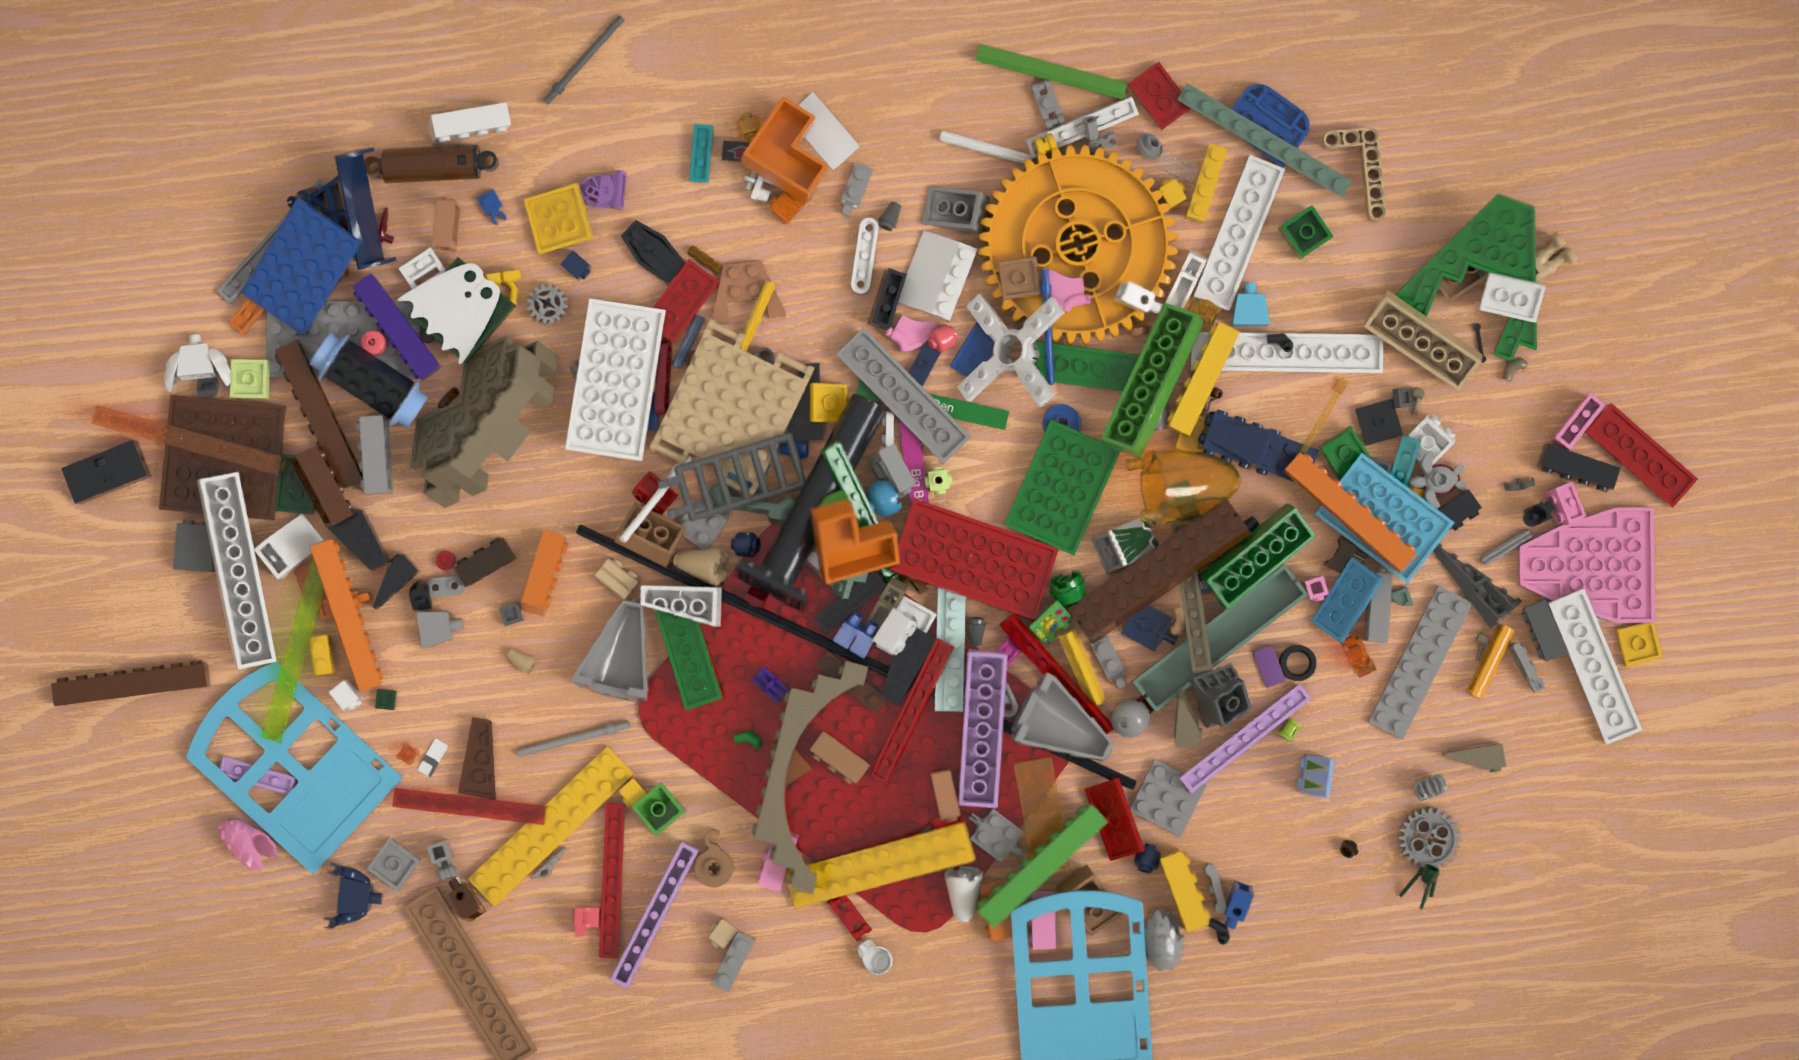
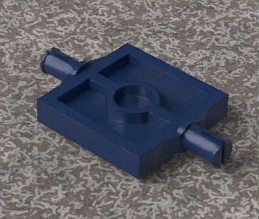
M1150 605L1128 619L1121 634L1154 652L1163 640L1174 645L1175 642L1173 640L1177 641L1178 639L1168 633L1169 625L1173 618Z

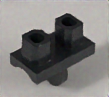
M1551 500L1545 503L1541 501L1523 511V521L1529 527L1537 526L1551 519V513L1556 510V507Z

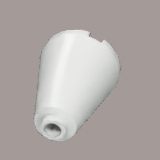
M959 866V870L954 871V867L945 870L944 876L953 915L960 922H968L974 915L983 879V871L980 872V869L968 866Z

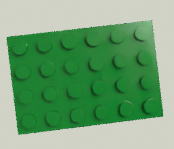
M1050 419L1004 525L1071 555H1075L1120 451L1109 448L1097 439Z

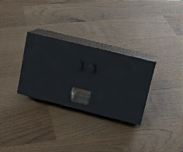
M131 440L61 468L74 503L80 505L152 477L139 442L136 440Z

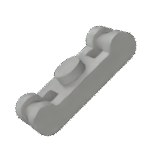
M1043 79V82L1038 84L1036 82L1030 84L1047 131L1052 129L1053 126L1064 124L1065 120L1050 80ZM1046 89L1047 94L1041 96L1039 91ZM1055 113L1056 118L1050 119L1048 115Z
M1208 863L1204 866V872L1211 881V884H1208L1210 894L1215 896L1214 910L1221 914L1226 911L1227 906L1217 869L1213 864Z

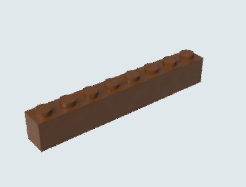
M295 340L276 349V361L285 370L283 375L286 381L290 382L293 387L291 391L296 400L299 399L301 404L300 411L310 422L308 424L309 430L318 439L316 444L318 449H321L327 458L325 459L327 467L330 466L334 471L335 476L333 478L335 482L340 483L343 489L360 482L361 479H364L363 473L360 471L359 464L312 366L309 365L310 361L300 340Z
M202 660L191 661L189 666H183V663L171 664V668L164 669V665L152 666L150 671H145V668L133 669V673L126 674V670L114 671V675L107 676V673H97L95 678H88L87 675L76 676V680L69 681L67 677L57 679V683H51L54 706L211 686L208 663L202 664Z

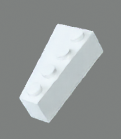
M507 103L434 114L430 116L427 124L433 145L457 139L463 140L475 135L478 137L485 136L494 131L496 133H503L511 126Z
M641 585V605L715 627L721 626L722 588Z

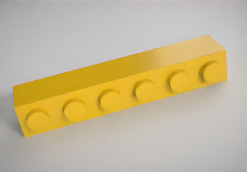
M1221 322L1217 326L1213 324L1208 334L1211 338L1208 343L1204 342L1200 350L1203 355L1200 360L1196 359L1192 367L1194 373L1192 377L1188 376L1183 387L1186 390L1183 395L1179 394L1175 402L1178 406L1175 412L1171 411L1167 418L1169 428L1187 437L1190 436L1238 338L1239 331Z

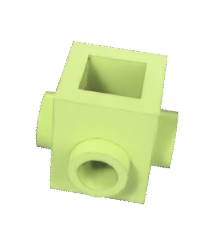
M943 467L931 468L932 472H928V476L925 477L926 488H930V492H934L935 495L946 494V490H949V485H953L951 473L948 474L947 470H943ZM936 477L942 478L941 484L935 482Z

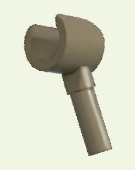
M1415 387L1411 395L1416 398L1412 410L1414 415L1417 414L1419 403L1424 397V391L1418 387Z
M1479 633L1475 640L1480 644L1475 659L1480 661L1483 649L1489 641L1488 637L1483 633Z

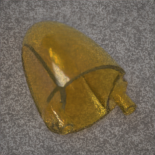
M1188 450L1148 451L1141 459L1129 458L1126 460L1128 471L1143 469L1140 474V482L1145 511L1141 510L1140 512L1141 522H1152L1156 526L1202 515L1226 498L1229 501L1237 493L1241 484V475L1233 464L1208 453Z

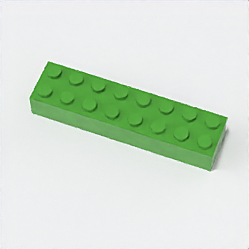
M1164 303L1100 438L1107 447L1141 459L1204 324L1199 314Z
M1082 804L1075 811L1077 814L1073 818L1068 817L1061 824L1063 826L1062 829L1053 831L1047 837L1049 839L1047 843H1041L1033 850L1035 854L1031 858H1024L1019 863L1021 867L1017 871L1012 870L1005 876L1007 880L1002 885L998 883L991 889L992 894L988 898L984 896L978 901L976 910L993 928L999 925L1108 822L1093 805Z

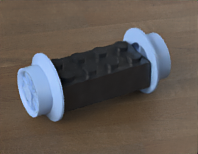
M330 333L309 364L319 370L318 380H321L329 369L325 376L327 379L388 419H391L396 410L399 409L388 426L398 422L408 428L429 397L419 391L420 381L415 384L409 395L406 396L415 382L350 339L347 342L350 335L340 339L333 333Z

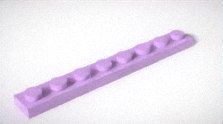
M1298 684L1179 779L1188 791L1193 793L1310 701L1311 697Z

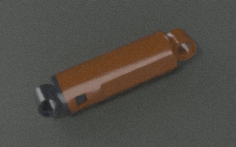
M479 145L385 149L381 153V158L370 156L364 160L367 174L373 178L382 175L383 181L386 184L480 179L481 170L492 172L499 166L498 157L488 150L480 153ZM492 157L493 163L485 166V158ZM378 163V169L371 172L369 169L370 165Z

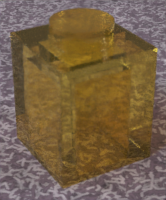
M1198 297L1193 298L1188 308V311L1199 314L1204 324L1212 326L1221 310L1210 300Z

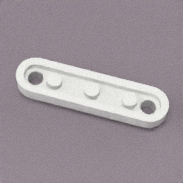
M873 218L863 219L859 226L851 280L852 290L857 294L866 293L871 284L879 230L878 223ZM871 225L873 227L872 231H867L865 229L866 226ZM859 281L864 282L863 288L857 286Z

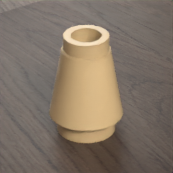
M514 648L507 655V658L522 673L530 674L537 663L534 657Z

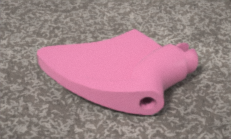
M1049 270V284H1051L1052 288L1050 294L1064 311L1069 313L1075 306H1084V304L1089 305L1091 303V295H1084L1083 278H1068L1053 270Z
M902 315L896 327H890V329L886 330L885 335L899 345L900 352H907L923 345L929 339L930 331L935 329L937 324L935 322L914 321Z

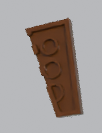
M472 717L458 789L459 794L496 800L491 720Z

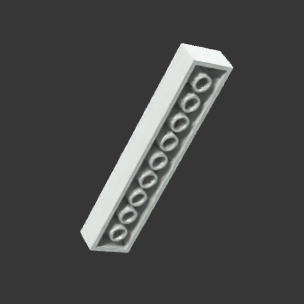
M239 473L197 480L235 669L276 662Z

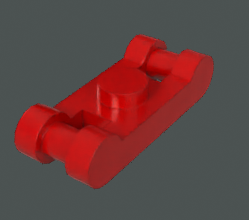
M847 895L830 899L827 902L857 942L862 939L861 936L866 932L870 933L872 931V928ZM844 902L847 906L840 910L838 905ZM859 922L862 927L856 930L853 926Z

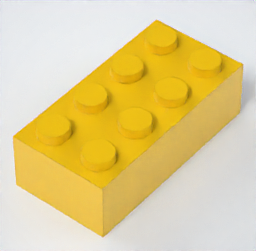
M1177 849L1159 857L1160 865L1184 929L1190 932L1209 925L1208 919H1211L1208 909L1202 906L1201 901L1204 898L1201 890L1195 887L1194 883L1197 882L1194 872L1188 868V865L1191 863L1187 853Z

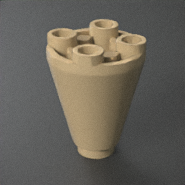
M722 548L676 552L674 567H678L679 570L710 585L718 586L720 582H725L727 578L725 566L729 561V552Z

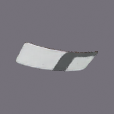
M435 739L420 764L418 771L431 777L448 745Z

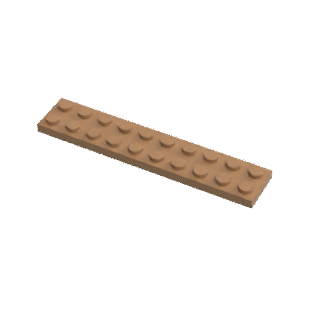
M433 888L404 906L405 911L497 1060H523L535 1053L537 1048L439 888Z

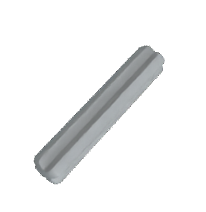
M1525 529L1480 557L1484 565L1490 564L1533 537L1529 529Z

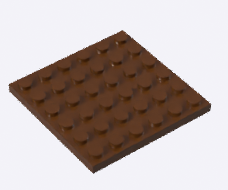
M170 395L159 510L204 514L197 480L238 472L247 518L275 521L276 511L274 509L280 454H282L286 406Z

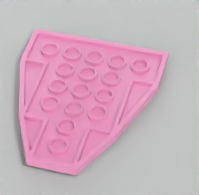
M1654 507L1612 508L1569 525L1556 527L1518 547L1520 586L1551 601L1584 588L1596 617L1614 623H1655Z

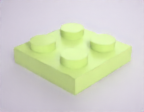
M231 359L230 398L269 399L270 360Z

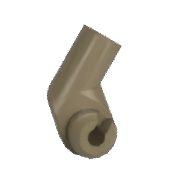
M1516 358L1512 362H1508L1502 379L1512 382L1514 372L1519 369H1526L1527 361L1523 358Z

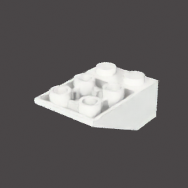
M301 514L268 537L254 551L278 580H282L312 556L309 545L323 541V538L306 517Z

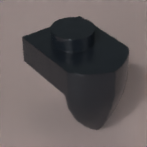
M419 579L409 590L413 611L432 609L428 585Z

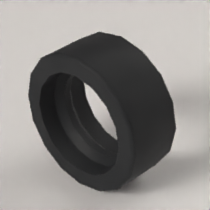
M1292 645L1286 648L1279 659L1283 675L1293 681H1304L1310 678L1317 667L1314 653L1303 645ZM1302 652L1308 657L1309 666L1304 673L1294 674L1288 670L1287 659L1291 653Z

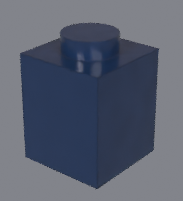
M573 250L560 264L578 281L581 279L585 280L591 273V265Z

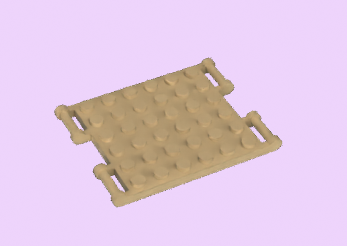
M711 318L649 450L659 452L681 465L686 463L690 453L704 458L782 435L789 425L815 367L810 365L808 367L785 356L786 354L781 351L774 365L740 349L746 337L745 334L741 332L739 334L728 329ZM715 330L736 340L735 345L733 346L712 336V331ZM784 363L805 373L804 378L802 379L781 369V364ZM661 439L683 449V454L680 455L660 445ZM768 447L757 450L764 475L772 460ZM750 452L739 455L745 479L753 483L751 488L748 487L750 496L756 494L759 482ZM732 459L721 460L720 463L724 469L723 473L727 486L741 492L739 483L728 478L730 472L736 475Z

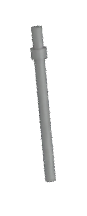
M629 721L617 724L610 723L606 724V727L517 749L518 756L521 757L605 734L613 735L617 731L631 727Z

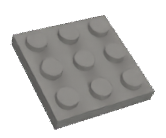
M1154 759L1130 810L1181 837L1207 785L1203 784L1193 793H1190L1179 779L1184 775L1183 773Z

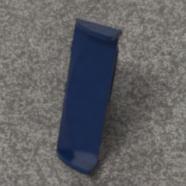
M374 147L355 149L335 155L338 176L319 190L316 187H310L298 191L296 195L287 198V202L292 201V203H288L290 208L296 199L300 198L323 215H325V210L331 214L329 219L346 231H348L345 215H347L350 233L362 241L355 254L358 270L397 261L396 257L384 258L363 156V154L373 152ZM339 183H340V186H341V191H342V196H343V201H344L345 209L343 208L341 193H340V189H339Z

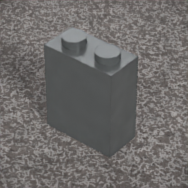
M183 520V524L177 523L173 569L215 572L206 522L202 521V525H195V521Z

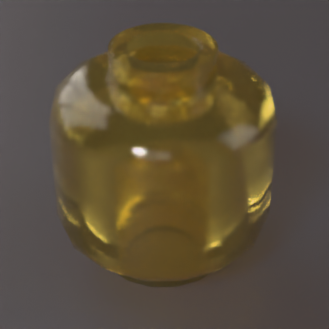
M744 113L736 121L738 136L747 143L752 142L762 127L760 118L757 115H752V113Z

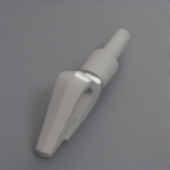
M563 847L556 855L553 854L530 878L550 876L552 866L559 861V857L567 849ZM548 870L547 874L540 875L542 871Z

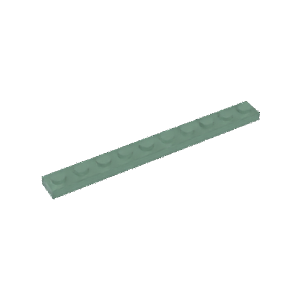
M1188 83L1178 98L1180 102L1342 198L1352 183V180Z

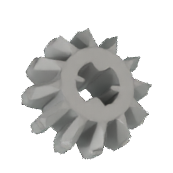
M1441 774L1426 778L1413 785L1414 793L1419 801H1424L1447 791L1446 781Z

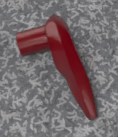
M385 208L381 217L379 235L381 243L385 241L392 244L394 237L385 234L388 228V208Z

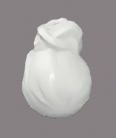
M868 939L859 943L858 954L862 958L864 966L871 974L883 975L891 968L893 957L888 949L876 946L872 940Z

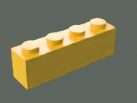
M1209 143L1185 219L1200 224L1205 222L1228 150L1227 148Z

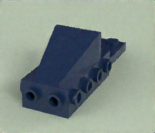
M1217 409V412H1209L1204 420L1205 427L1198 438L1199 444L1197 448L1203 450V454L1212 457L1215 454L1221 456L1220 460L1228 463L1235 461L1239 463V467L1245 469L1251 467L1256 469L1258 474L1266 476L1267 473L1292 482L1294 481L1283 472L1300 452L1303 455L1307 453L1314 460L1312 463H1315L1319 452L1318 449L1281 436V432L1278 430L1265 429L1263 425L1255 422L1252 425L1245 423L1246 419L1235 416V418L1229 417L1228 412Z

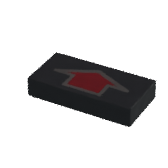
M723 141L722 160L741 162L742 155L750 143Z

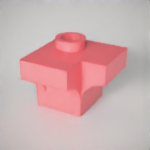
M577 906L573 910L572 922H575V936L583 937L586 929L600 926L601 906Z

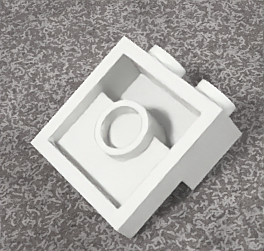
M1427 414L1408 434L1409 437L1422 440L1416 457L1417 460L1421 462L1426 453H1434L1432 466L1456 442L1454 438L1456 434L1448 427L1446 429L1440 425L1441 420L1434 414L1432 416Z

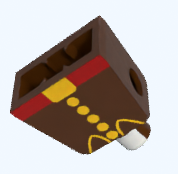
M458 877L448 882L453 890L448 895L463 920L472 922L487 912L470 885L462 884Z

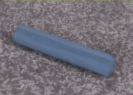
M695 315L672 362L673 366L682 368L686 356L705 321L704 317Z

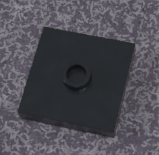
M1393 398L1355 409L1365 446L1403 435L1398 415L1394 408Z

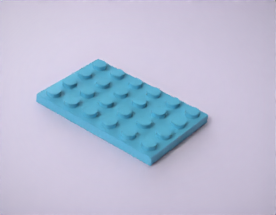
M1361 453L1340 480L1341 488L1346 493L1349 491L1357 498L1356 501L1361 506L1364 504L1372 511L1371 515L1375 518H1381L1386 523L1385 527L1388 530L1397 532L1404 544L1409 543L1414 547V552L1417 556L1399 574L1322 505L1315 515L1408 584L1455 522Z

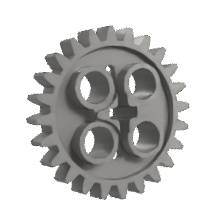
M1428 807L1427 812H1425L1424 808H1420V814L1414 810V817L1407 815L1409 822L1402 821L1405 829L1399 828L1403 835L1398 836L1399 839L1403 840L1398 846L1405 847L1401 853H1408L1406 860L1409 861L1413 858L1412 865L1414 866L1419 862V867L1430 864L1437 868L1439 867L1438 863L1446 866L1444 861L1446 859L1452 862L1450 855H1457L1454 848H1460L1456 841H1461V838L1456 837L1460 830H1454L1458 824L1450 823L1453 817L1445 818L1447 812L1444 811L1440 815V809L1438 808L1433 813L1432 807ZM1425 821L1427 829L1421 832L1418 825L1420 822ZM1439 827H1444L1446 830L1443 837L1437 835ZM1416 832L1429 836L1431 833V837L1443 840L1446 844L1443 845L1434 841H1429L1428 843V840L1416 837L1413 833ZM1416 840L1422 842V847L1419 850L1413 848V843ZM1438 845L1440 853L1434 856L1431 852L1432 847Z

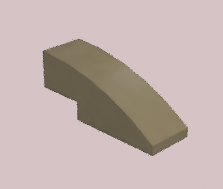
M892 577L864 627L867 626L869 621H873L879 625L878 632L891 610L897 608L909 586Z

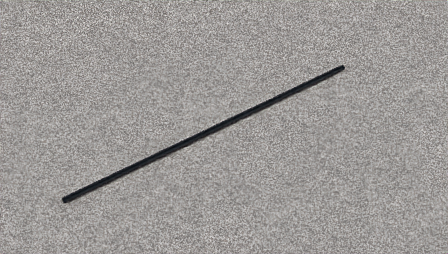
M579 525L576 530V534L690 587H716L670 565L664 567L615 543L614 539L588 527ZM722 590L721 601L859 665L867 666L868 669L887 677L889 666L867 656L863 659L851 652L850 648L846 649L820 634L768 610L754 607L748 601ZM914 679V681L912 682V684H911V686H910L909 688L912 689V687H913V685H914L916 679ZM935 688L930 696L935 699ZM963 701V713H965V701ZM1003 719V731L1014 734L1011 730L1013 723ZM1046 750L1106 779L1112 780L1119 777L1121 785L1130 790H1133L1136 786V780L1091 759Z

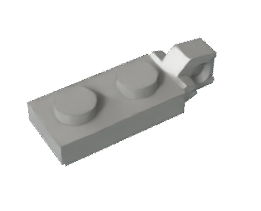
M858 163L854 164L842 195L841 203L844 204L842 215L849 217L852 208L857 209L858 205L860 206L873 169Z
M1106 636L1094 644H1090L1107 679L1110 682L1115 681L1118 689L1125 687L1126 684L1122 677L1126 674L1109 637Z
M1520 642L1508 645V649L1532 692L1536 693L1544 689L1543 680L1536 676V668L1531 661L1529 662L1524 645L1520 644Z

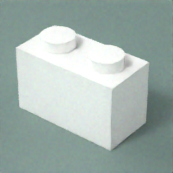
M893 608L872 641L890 653L897 655L904 649L907 638L914 633L917 622Z
M343 680L329 692L342 710H355L362 704L361 700L364 698L351 680Z

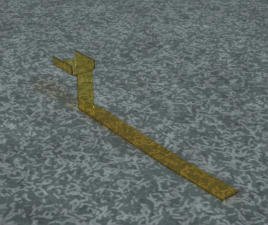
M1343 378L1337 380L1333 387L1334 393L1301 448V452L1307 453L1337 399L1345 389L1347 380Z

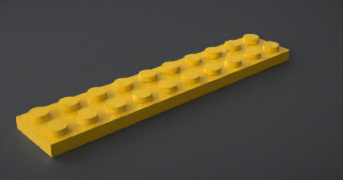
M607 746L474 872L468 880L495 907L634 773Z
M964 822L808 864L807 867L810 871L817 874L813 894L791 889V884L789 883L788 886L794 907L799 908L974 861L975 857ZM794 869L787 870V873H786V879H787V881H788L789 873H790V872H793V873H794Z

